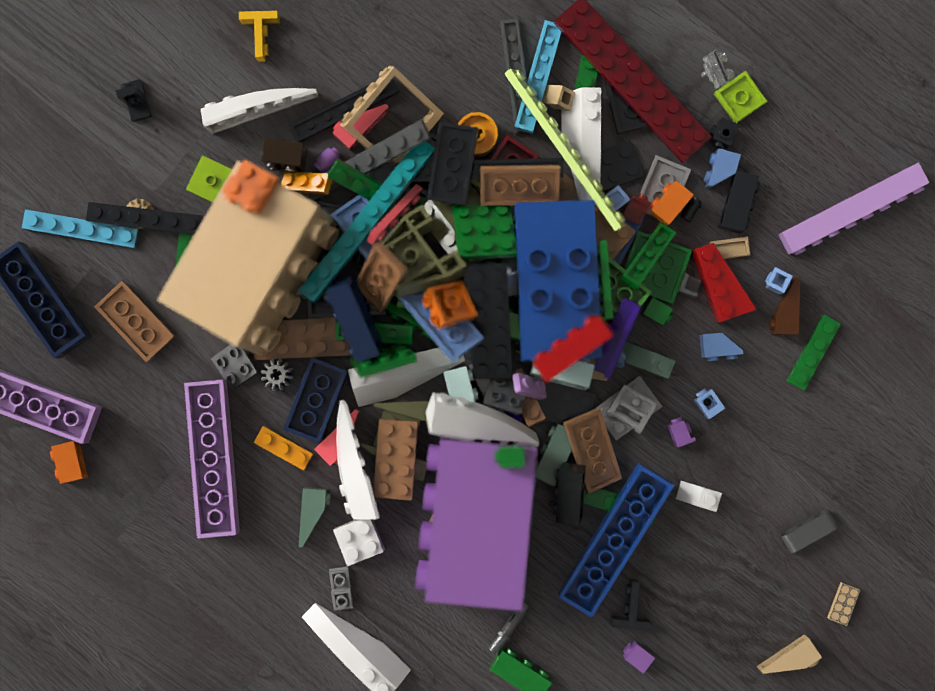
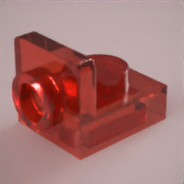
M639 193L638 195H633L623 213L624 218L640 225L651 204L648 201L649 198Z

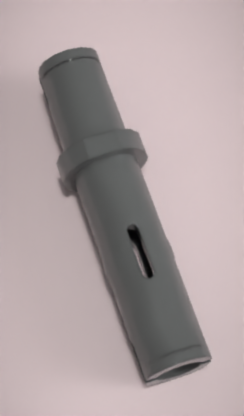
M524 601L522 611L514 610L503 628L498 630L497 637L488 647L493 653L499 655L506 642L511 640L510 636L531 608Z

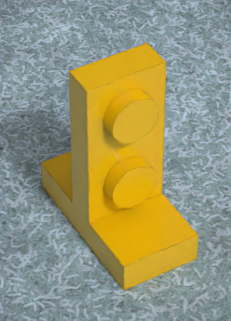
M239 12V20L242 24H254L255 58L258 62L266 61L265 55L269 54L268 44H265V37H268V26L265 24H279L280 16L278 12Z

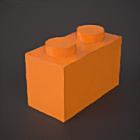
M676 180L672 184L668 182L662 190L664 193L660 199L656 197L649 205L652 208L649 213L666 226L674 220L694 195Z
M71 441L51 446L50 456L52 461L55 462V477L59 480L60 484L88 477L79 442Z

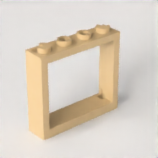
M388 66V68L386 67L379 73L380 77L378 80L372 82L367 87V93L364 97L356 100L354 109L344 115L345 117L342 119L343 122L340 126L366 149L374 146L352 126L393 77L402 83L430 110L422 119L428 131L432 129L444 113L395 67ZM409 151L387 163H400Z

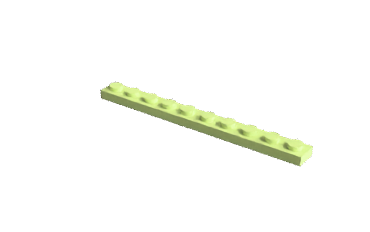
M509 69L504 74L613 229L620 231L626 227L624 216L614 209L612 199L608 195L605 196L602 192V185L598 180L593 179L590 168L581 162L579 152L575 148H571L566 134L559 131L557 121L547 114L545 104L542 101H538L535 97L536 92L530 85L526 84L524 81L526 78L523 73L515 69Z

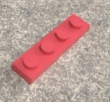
M416 184L371 231L367 242L371 245H374L378 240L381 242L388 234L386 231L389 228L393 230L399 222L398 219L408 214L410 211L409 207L411 205L415 206L420 201L421 196L419 195L423 188Z

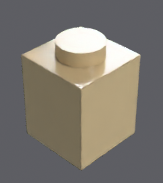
M546 85L542 102L553 109L570 110L575 92L561 85Z

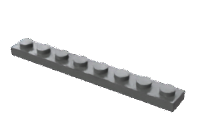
M420 120L345 161V163L367 174L432 137L424 120ZM332 180L328 194L343 187V185ZM297 193L311 202L326 196L324 194Z

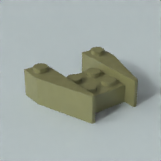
M422 205L406 214L381 242L389 248L391 253L407 269L401 281L402 283L396 286L397 297L427 291L429 287L452 283L466 275V264L455 250L438 260L423 240L422 236L433 230V219Z
M429 401L374 403L373 405L374 407L384 409L381 419L419 422L418 429L421 420L427 422L426 410ZM378 431L373 445L365 442L362 443V447L375 456ZM416 458L414 479L423 481L427 470V460Z

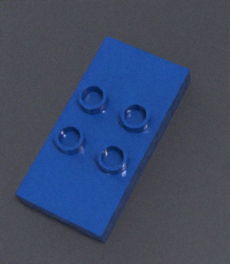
M594 200L515 203L514 219L517 249L516 264L521 362L536 361L535 356L541 351L545 350L547 353L553 349L551 344L560 338L564 341L568 338L569 335L567 333L577 326L580 329L586 325L584 321L593 314L595 317L600 315ZM602 344L579 360L602 358Z

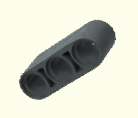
M826 509L781 534V538L789 552L794 553L835 531L839 526L831 511Z

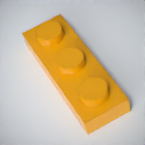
M285 171L281 185L295 193L328 195L332 179L328 178L326 173H287Z
M262 426L253 442L303 471L314 454L265 426Z

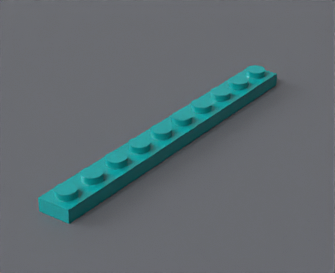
M424 142L409 150L298 290L314 304L318 301L367 239L371 231L435 153L434 147Z

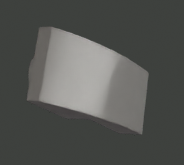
M349 567L329 569L334 610L353 608Z

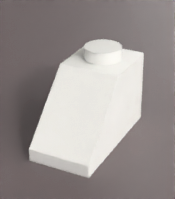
M680 481L675 499L716 512L722 493Z

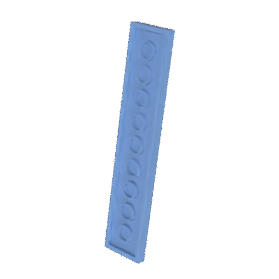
M356 196L331 214L334 222L343 233L369 202L363 196ZM389 228L386 232L389 234L392 230ZM366 239L358 251L367 260L374 245H371ZM426 291L397 297L452 363L484 339L469 320L438 330L437 326L431 323L429 308L423 305L422 298Z

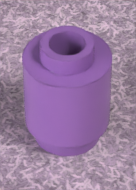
M328 147L315 159L316 162L313 165L321 173H325L332 168L337 159L341 160L340 157L342 155L334 147L332 149Z

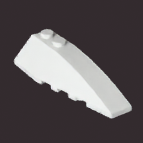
M582 87L573 90L575 95L571 109L561 110V133H565L569 138L568 143L571 148H575L581 156L579 159L590 168L593 179L600 182L601 88ZM571 169L579 201L593 200Z
M285 88L257 91L236 97L228 96L223 98L222 102L206 104L205 108L201 109L204 127L211 134L317 98L319 95L316 89Z
M440 348L415 353L418 362L360 378L354 369H349L348 373L358 407L396 398L464 362V355L452 363Z
M433 393L426 410L430 434L467 442H474V439H482L483 443L497 440L500 444H507L509 441H513L516 445L539 446L536 432L500 411L469 401L463 397H451L445 393Z
M340 400L336 444L337 461L342 485H339L342 497L345 496L347 501L344 503L346 513L350 514L353 519H378L379 514L371 483L365 470H362V466L365 463L360 451H357L359 443L355 433L352 432L354 426L348 405L344 400Z
M315 603L302 616L331 651L371 691H395L411 671L384 642L370 636L369 633L353 626L350 622L341 619L321 605Z

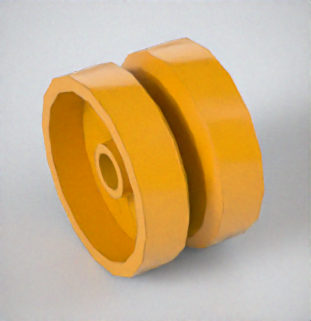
M481 112L470 113L458 122V125L479 128L478 134L480 138H477L474 159L483 158L495 149L498 130L494 120L487 114Z

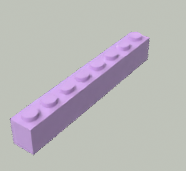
M914 164L778 234L788 255L792 253L798 255L806 251L805 247L807 245L816 246L823 242V237L828 235L831 238L839 234V229L844 226L846 229H849L857 224L856 220L862 218L864 221L874 216V211L879 209L882 212L890 208L889 203L895 200L899 203L908 198L907 194L913 192L915 195L925 190L924 185L928 184L929 181L920 164Z

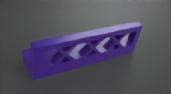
M625 297L611 326L615 334L604 342L602 358L597 359L594 370L605 374L604 377L610 379L642 306Z

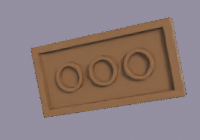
M560 165L481 166V206L559 201Z
M379 241L373 246L356 281L362 295L381 313L387 308L396 292V286L401 283L407 269L391 253L389 248Z
M121 281L94 306L146 363L176 337L124 281Z
M595 408L563 423L576 464L586 466L585 491L588 494L622 479L599 408Z
M379 419L373 489L374 497L413 500L419 422Z

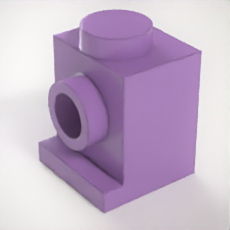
M681 416L670 420L671 424H668L667 427L675 447H681L696 441L695 437H690L692 431L689 423H685Z

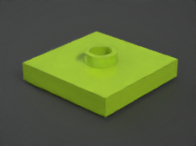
M744 71L713 93L736 124L768 102L747 71Z
M202 155L186 190L210 202H214L233 169Z

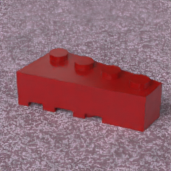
M714 243L692 250V255L715 322H722L757 310Z
M593 314L584 321L585 326L580 329L576 326L567 333L569 337L564 341L561 338L551 344L553 349L547 353L543 350L535 356L536 361L533 362V365L546 383L615 334L602 314L597 317Z

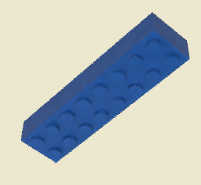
M638 462L559 589L558 596L560 599L588 616L593 617L673 489L674 484Z

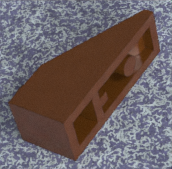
M801 277L791 279L772 314V319H769L771 334L799 335Z

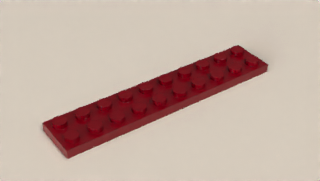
M577 0L554 20V24L682 164L712 137L587 0Z

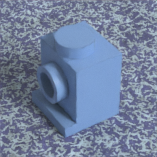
M775 267L773 272H770L765 282L767 284L765 288L778 295L783 294L793 276Z
M704 388L695 394L697 398L694 401L706 419L712 418L725 409L712 389L706 390ZM705 399L710 400V404L708 406L704 405Z

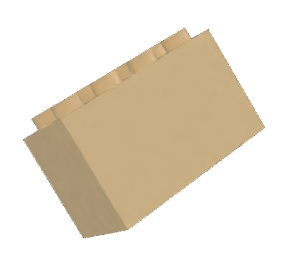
M237 161L157 300L232 345L262 356L265 350L271 352L278 344L281 332L277 328L284 316L290 318L297 311L301 301L296 296L298 290L319 265L316 260L323 248L330 250L334 246L339 236V230L335 228L337 224L334 222V218L321 207L279 183L276 185L260 214L254 211L250 214L241 208L242 204L236 202L234 205L225 200L226 195L222 193V190L230 176H235L242 163Z

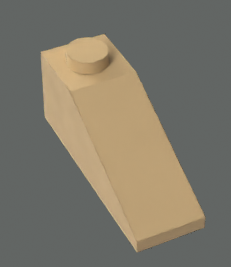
M803 635L759 664L757 668L763 674L806 669L807 667L811 668L817 665L818 660L822 657L811 640L806 635Z

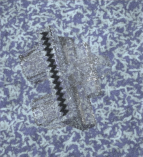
M714 50L702 58L705 63L703 64L705 71L701 73L702 78L708 76L710 82H713L715 89L721 88L734 78L735 75L732 69L725 70L723 64L727 61L725 52L717 53Z

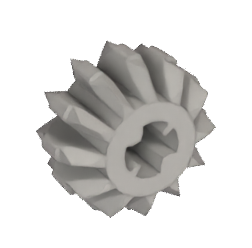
M271 359L272 366L265 363L264 366L268 370H261L262 374H266V377H262L261 380H268L265 386L268 388L272 385L273 391H276L277 386L280 390H284L283 383L286 386H290L287 379L294 378V376L288 375V373L293 372V368L286 369L289 363L285 362L282 365V359H278L277 364L274 359ZM276 369H278L277 372H281L282 374L279 376V380L273 377V374L276 373Z

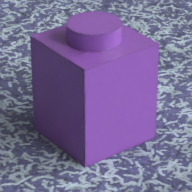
M635 640L632 644L629 643L623 650L625 660L643 674L655 660L654 655Z

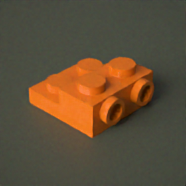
M244 159L235 176L231 175L222 193L226 195L225 200L234 205L236 202L242 204L241 208L252 214L254 211L260 214L280 179Z
M463 280L429 287L423 294V305L429 308L431 323L436 325L438 330L455 326L458 322L474 319L478 315Z

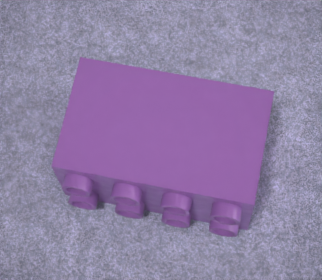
M444 436L440 439V445L430 444L427 470H437L436 483L426 482L423 509L434 510L433 521H423L419 549L430 550L429 561L419 560L415 585L417 590H426L425 602L522 611L537 454L535 446H523V468H499V463H495V451H499V446L523 445H516L515 443L500 444L496 441L483 443L482 440L475 439L474 442H467Z

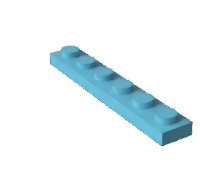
M545 20L527 81V85H530L535 90V97L538 101L543 99L561 36V31L554 22ZM522 99L514 129L533 134L537 119Z
M26 209L22 228L135 249L140 231L134 228L88 222L83 219Z

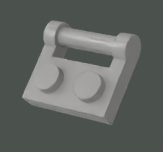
M623 384L606 414L610 417H616L640 434L658 404ZM620 404L642 418L637 422L617 410V407Z

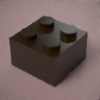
M264 138L261 161L271 171L280 172V169L288 170L287 173L305 172L308 150L303 143Z

